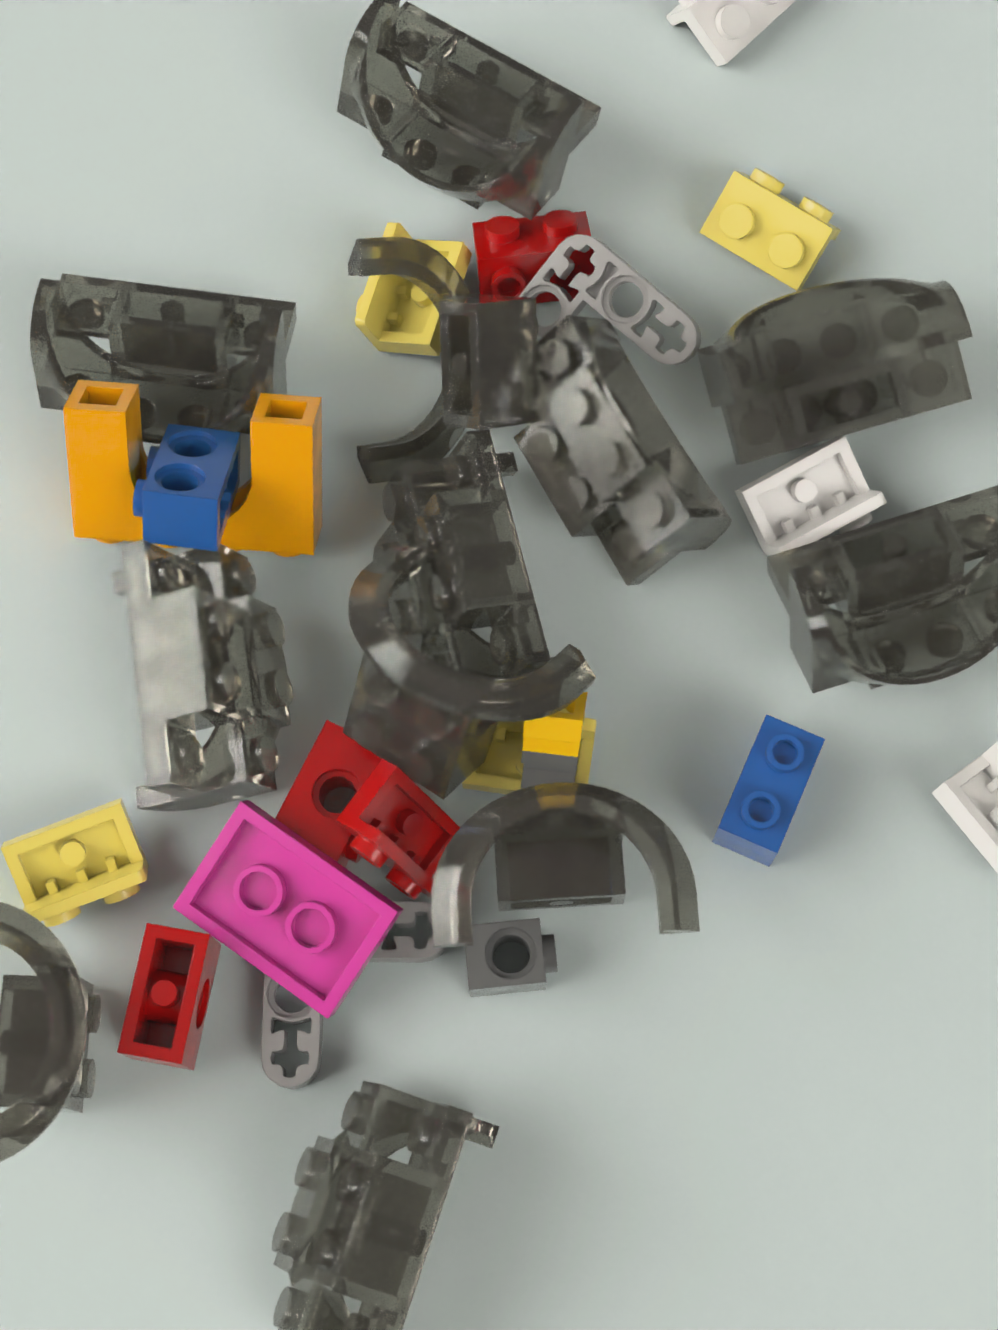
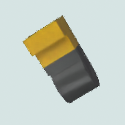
M538 686L530 687L523 727L524 738L521 763L524 764L520 791L521 805L571 810L588 692ZM548 706H560L569 713L542 709Z

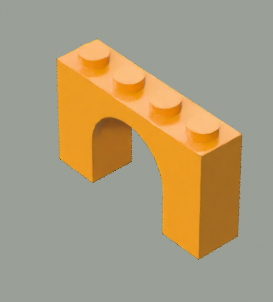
M78 380L63 407L74 537L92 538L107 544L122 541L143 542V519L133 514L135 485L138 479H147L146 468L148 459L142 440L139 384ZM260 393L250 420L252 477L237 490L218 551L227 553L240 550L273 552L282 557H294L301 554L314 555L322 528V397ZM156 544L157 546H160V547H163V548H176V547H177V546H169V545Z

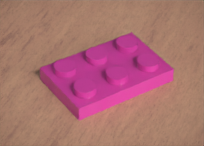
M250 800L240 801L173 905L175 910L327 1019L336 1013L403 911V908Z

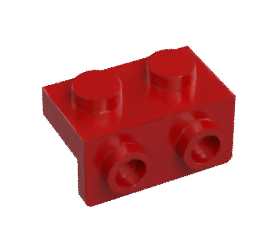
M554 210L542 216L522 218L496 216L488 221L473 222V239L481 306L486 309L512 306L561 242L567 237L576 234L591 236L586 211ZM590 248L585 253L574 250L570 256L575 263L573 271L566 280L559 278L554 273L550 278V282L566 289L572 299H574L579 291L568 285L578 273L582 272L591 275L594 272L595 266L590 261L594 250ZM544 292L534 298L532 304L556 302L559 299L551 292Z
M382 758L336 820L355 836V839L349 845L353 851L378 869L383 864L391 869L385 876V879L396 889L412 900H416L419 894L423 893L442 904L449 893L432 876L465 831L398 766Z

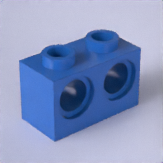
M168 424L160 446L150 447L146 468L147 479H138L135 485L133 514L143 519V542L218 551L240 484V432Z
M766 714L712 842L769 867L779 852L825 739Z

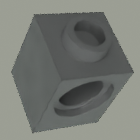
M540 918L463 925L468 986L471 997L546 990V973L558 972L554 934L541 935ZM506 942H517L523 945L530 955L526 967L516 973H505L499 970L493 962V955L500 945Z

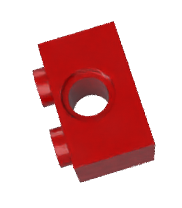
M326 720L275 819L343 867H346L349 860L358 863L362 857L349 846L355 839V836L336 820L341 813H332L324 808V800L330 791L338 787H347L357 793L382 758L398 766L394 751Z
M146 923L117 1053L134 1060L194 1071L221 944L214 937L206 933Z

